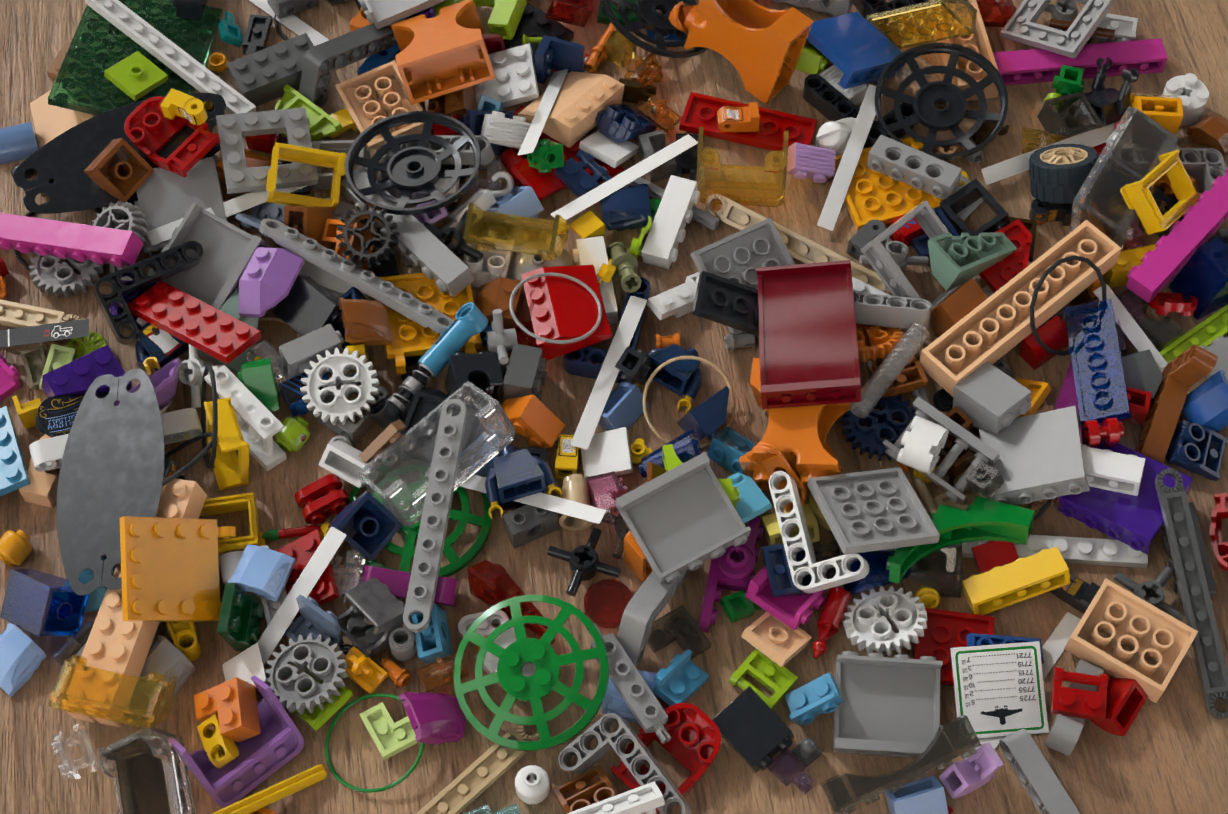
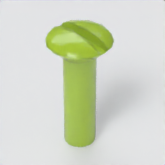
M523 34L522 44H540L543 37H527Z

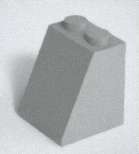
M987 361L954 386L953 408L957 406L973 421L974 427L998 433L1004 427H1009L1021 414L1024 415L1031 407L1032 391Z

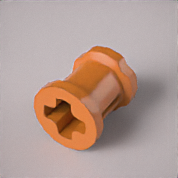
M679 333L671 336L655 334L656 349L666 348L672 344L680 346Z

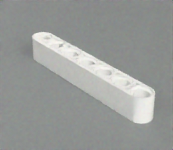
M194 408L161 414L164 445L189 440L203 433L197 411ZM69 434L38 440L30 444L29 449L36 471L43 472L61 467Z

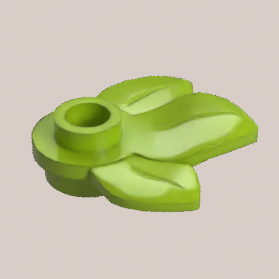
M648 216L647 225L645 227L642 226L639 238L633 237L628 253L634 255L635 258H637V255L642 257L641 252L645 244L642 243V240L652 225V218Z

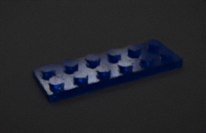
M1106 299L1064 308L1081 425L1089 420H1097L1098 424H1100L1107 418H1117V420L1131 418L1112 300Z

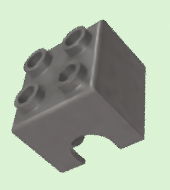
M373 577L346 592L343 603L351 601L353 605L345 613L338 616V623L342 632L369 658L390 647L389 636L395 629L403 626L405 604L390 592L387 585L382 584L376 577Z

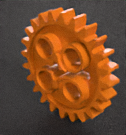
M856 324L858 358L862 359L863 362L870 358L874 361L876 357L885 358V354L893 355V351H899V347H902L903 333L901 328Z

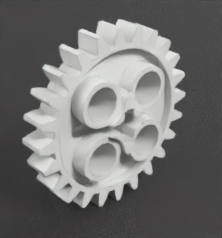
M335 348L333 355L326 350L325 358L318 354L317 359L319 362H309L312 370L304 369L308 378H301V382L307 385L300 388L301 392L306 394L302 399L304 403H308L306 407L309 411L314 410L313 415L316 418L322 414L321 419L324 423L329 418L332 425L336 424L337 419H340L342 425H345L346 418L355 423V415L364 418L362 410L371 411L368 403L376 404V400L372 395L379 394V390L375 388V386L380 385L379 380L375 379L378 375L377 371L371 370L374 366L372 362L366 363L367 358L365 355L358 359L359 354L357 350L351 355L348 348L344 349L343 354H340L338 348ZM349 370H357L355 376L346 377V373ZM325 373H333L329 380H322V376ZM343 383L344 385H341V389L337 390L339 384ZM353 392L359 393L355 400L347 399L349 394ZM328 395L335 396L331 403H324V399Z
M880 586L879 592H875L871 588L870 595L861 593L862 599L854 598V605H848V612L844 613L845 621L843 622L847 638H850L852 645H858L859 651L866 648L867 654L872 653L874 650L881 654L883 651H886L888 656H891L892 650H896L901 654L902 647L911 649L910 642L918 644V636L924 637V629H927L928 619L924 603H920L918 596L913 598L912 591L904 594L902 587L897 592L894 591L893 586L888 591H885L883 586Z

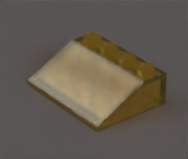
M932 0L867 15L866 20L898 49L974 34L977 10L967 0Z

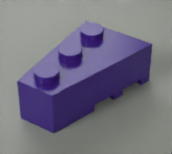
M106 345L44 374L42 377V389L48 398L59 395L86 394L88 388L98 376L111 374L114 377L123 376L125 371L109 346ZM131 381L127 384V391L131 389ZM102 385L96 390V393L109 392L110 388L107 385Z

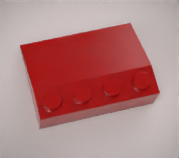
M594 265L541 267L521 275L522 280L540 273H561L572 276L588 285L595 292L601 303L602 318L600 324L587 338L568 344H554L536 339L537 346L543 349V356L546 358V361L613 337ZM543 276L523 284L536 335L551 340H571L585 335L596 324L599 312L597 303L592 294L577 282L563 277Z

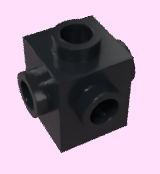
M627 346L615 367L623 374L621 378L631 385L636 382L643 386L653 373L655 365L649 360L650 355L640 349L635 351Z

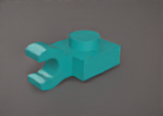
M225 11V20L222 18L218 19L221 40L227 44L240 47L243 43L241 27L235 25L234 14Z

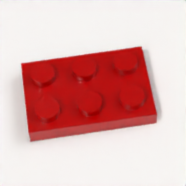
M316 529L276 550L296 559L288 582L285 585L287 595L324 539V534L321 530ZM331 561L308 595L319 606L339 597ZM300 610L296 614V618H298L301 615Z

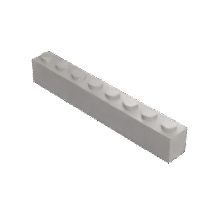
M359 166L353 171L356 187L358 189L371 187L367 172ZM345 177L340 183L343 190L341 195L348 203L353 202L354 207L359 206L361 212H363L365 204L354 195ZM377 194L365 196L373 202L385 206L395 207L397 203L387 201ZM386 213L384 218L388 215L393 216V220L389 224L397 223L398 225L396 229L392 230L400 233L399 237L393 238L399 242V245L395 246L401 254L405 252L408 255L409 261L415 267L419 265L427 279H434L436 286L442 293L447 292L453 298L474 281L469 267L413 215ZM376 220L375 228L379 227L382 235L387 237L386 227Z

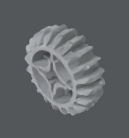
M118 201L116 204L110 202L109 208L103 207V211L100 214L96 213V220H91L93 226L133 231L142 242H146L144 236L149 234L146 229L149 225L145 214L137 206L127 201L125 203Z

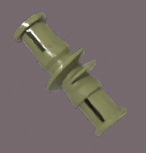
M611 243L607 248V255L609 259H612L611 264L616 266L612 277L616 281L621 282L624 291L629 293L637 291L642 282L640 276L636 274L638 268L637 259L634 255L626 253L627 248L623 243Z

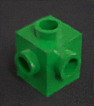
M1062 65L1059 76H1054L1052 88L1056 89L1055 93L1062 95L1066 101L1075 102L1077 95L1082 94L1085 81H1081L1084 69Z
M539 139L533 153L527 154L529 166L538 169V172L541 173L551 172V168L564 167L563 144L550 142V139Z

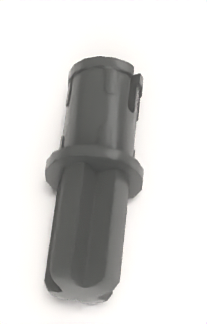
M92 621L84 625L73 637L69 635L65 644L52 654L53 658L64 667L87 642L94 624Z

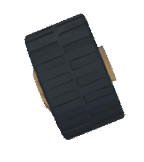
M1081 144L1050 145L1036 150L1029 158L1031 195L1037 200L1052 204H1070L1090 199L1100 189L1099 154L1089 146Z

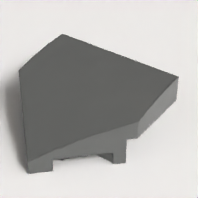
M1149 349L1118 358L1108 381L1123 387L1126 386L1127 388L1131 387L1132 389H1141V391H1150L1152 393L1151 400H1153L1163 376Z

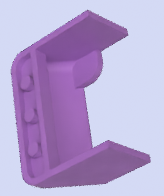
M255 675L251 677V680L263 696V699L257 702L261 734L242 742H236L235 744L239 751L237 758L219 769L211 763L205 749H197L189 754L173 737L168 740L188 770L210 797L221 807H227L234 802H238L297 756L304 747L303 736L270 686Z

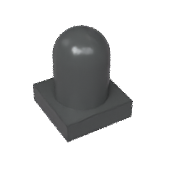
M808 737L792 750V753L805 767L822 754L816 747L815 741Z

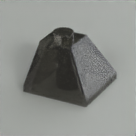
M1084 92L1046 100L1037 116L1046 132L1055 135L1068 136L1104 126Z
M962 543L949 545L933 551L918 560L911 567V577L923 587L936 589L941 597L961 598L963 579Z

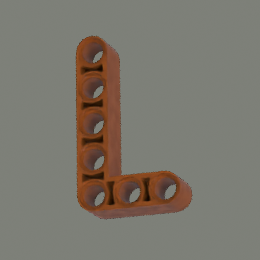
M1193 345L1166 365L1162 372L1163 379L1152 400L1135 448L1136 452L1161 464L1163 463L1190 386L1207 376L1214 369L1218 360L1217 355L1197 345Z

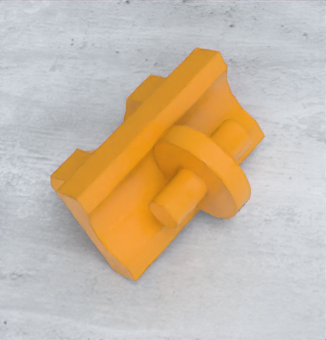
M355 646L346 654L344 660L348 664V668L345 669L348 677L368 693L372 694L388 677V673Z

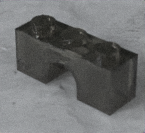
M1127 289L1117 296L1158 352L1183 335L1184 330L1168 315L1157 321L1148 319L1144 314L1148 309L1149 303L1131 290Z

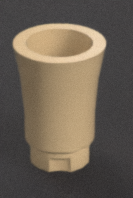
M581 474L566 476L563 479L562 498L590 506L587 479ZM560 514L559 518L560 526L572 531L584 530L593 524V522Z

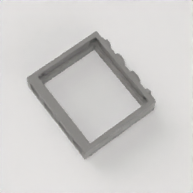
M926 200L914 207L860 249L893 296L921 299L881 242L912 218L916 219L929 239L943 233H949L947 227L941 222L934 209L930 207ZM959 286L944 291L931 302V310Z

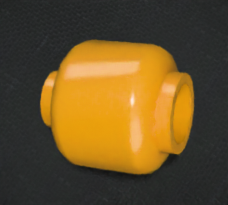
M20 529L17 532L7 530L0 538V560L10 567L21 565L33 550L32 544L28 542L31 537Z

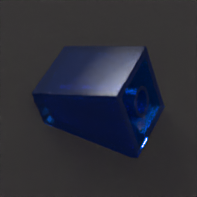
M1219 236L1201 245L1168 287L1172 292L1182 293V298L1189 300V295L1198 299L1197 309L1193 315L1196 320L1228 304V246Z
M11 568L0 618L38 637L75 635L81 629L88 594L77 595L71 588L68 579L35 569Z

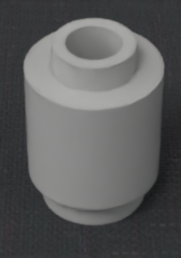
M403 627L395 629L390 634L389 645L392 656L398 661L412 659L417 650L414 634Z

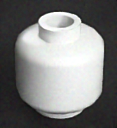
M536 765L523 767L515 778V790L518 798L527 804L542 802L550 791L547 772Z

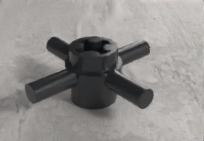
M465 211L456 228L440 230L427 222L423 224L457 257L466 254L477 261H481L483 258V253L467 245V240L463 233L474 216L470 211ZM453 238L457 240L455 245L451 243Z
M598 528L592 529L586 545L576 547L573 552L550 546L547 555L569 562L573 577L566 593L574 597L581 581L592 579L596 571L615 578L620 576V568L599 562L595 547L602 531ZM584 561V565H580L579 562Z

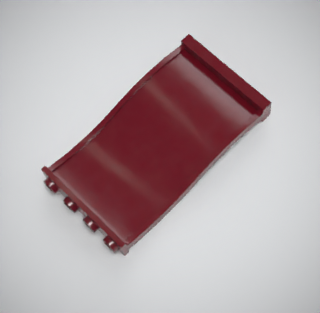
M851 260L756 268L759 306L760 387L763 409L862 402Z

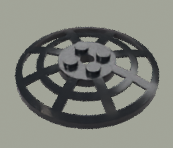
M602 0L606 14L615 28L630 42L650 53L670 58H687L699 55L709 49L694 47L693 49L695 50L690 51L665 50V47L684 46L687 39L686 34L671 24L669 20L670 12L675 5L682 1L684 4L697 5L695 0H637L636 4L625 0H609L618 5L620 15L626 24L624 26L615 17L609 1ZM625 9L635 12L638 21L631 23ZM645 27L654 32L655 39L643 34L639 29ZM630 32H634L637 36H639V37L642 38L643 40H646V41H648V42H650V43H652V44H655L656 47H654V46H652V45H649V44H647V43L641 41L640 39H638L637 37H635L634 35H632ZM674 34L680 41L665 42L664 35Z
M928 43L904 51L885 67L876 85L874 105L877 120L889 138L903 143L893 134V132L903 129L911 138L924 144L922 152L940 160H955L977 153L995 139L1006 119L1008 92L999 71L981 54L957 44ZM931 53L950 54L947 66H930L922 69L919 68L915 57ZM960 56L972 61L988 75L977 82L969 74L956 69L958 57ZM906 62L912 74L902 81L897 91L886 87L885 83L890 75ZM934 73L945 74L943 81L930 83L926 80L925 75ZM953 76L964 80L971 87L962 91L959 87L952 84ZM916 80L920 89L915 97L903 94L906 88ZM993 82L997 87L1000 97V113L986 112L987 103L983 89ZM976 94L979 100L980 111L967 110L966 99ZM882 95L894 99V113L898 122L886 125L881 112ZM900 102L912 105L914 116L903 119ZM936 103H943L946 108L940 110L934 105ZM964 118L977 120L974 126L965 134L958 126ZM984 121H998L990 136L981 144L975 146L969 140L980 129ZM920 123L928 128L927 137L918 135L910 129V126ZM950 130L956 137L951 140H935L938 131ZM959 143L966 149L964 152L954 154L931 153L933 146L947 147Z
M430 111L404 112L376 122L356 138L347 153L345 174L354 195L364 204H368L369 207L373 208L374 205H377L378 211L385 209L386 213L394 215L424 214L451 204L469 190L480 171L481 151L473 132L457 119ZM424 123L422 134L405 135L394 139L388 130L404 124ZM433 124L451 128L462 137L454 144H451L443 138L431 135ZM381 134L386 144L376 151L371 160L359 157L358 154L363 147L375 136ZM420 141L419 146L405 149L400 147L401 144ZM429 142L440 145L446 150L437 154L428 148ZM469 143L474 153L475 166L474 168L462 169L458 150ZM389 150L393 151L394 155L390 158L388 164L379 163L384 154ZM452 156L455 162V170H442L441 162ZM354 164L368 168L367 177L371 187L363 189L356 187L353 174ZM412 168L418 169L416 171H410V169ZM375 170L388 173L389 180L377 184ZM470 176L459 190L448 197L444 196L453 188L460 177ZM440 178H452L440 191L433 186ZM395 187L403 191L400 198H396L384 191ZM425 190L430 195L420 199H410L413 192ZM377 194L387 201L397 203L395 207L385 206L373 202L365 196ZM432 200L437 201L422 207L406 208L407 205L422 204Z

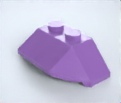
M257 247L239 280L240 317L261 318L266 314L265 311L273 308L288 296L304 264L302 257L286 248Z
M179 358L170 361L160 370L149 376L160 410L172 403L170 398L176 395L181 365ZM141 383L128 390V392H136L140 388ZM115 401L114 406H118L120 402Z

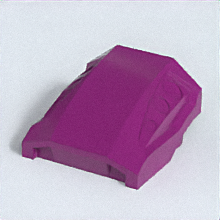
M406 692L398 696L404 705L417 742L434 745L444 742H457L464 737L467 720L459 706L457 697L445 692Z

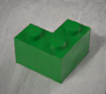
M271 358L242 362L241 371H238V379L270 412L279 410L280 395Z

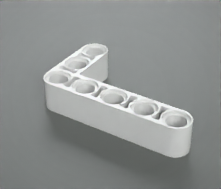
M776 471L769 478V488L794 585L801 591L810 594L865 578L870 570L867 560L857 553L816 562L797 484L786 472ZM787 479V486L779 490L778 485L780 481ZM788 503H793V510L785 514V506ZM799 526V534L791 538L790 531L792 528ZM802 550H805V558L802 561L797 562V553ZM859 560L861 562L860 569L856 572H851V564ZM835 567L836 575L832 579H827V571ZM811 574V583L803 586L802 580L804 576Z

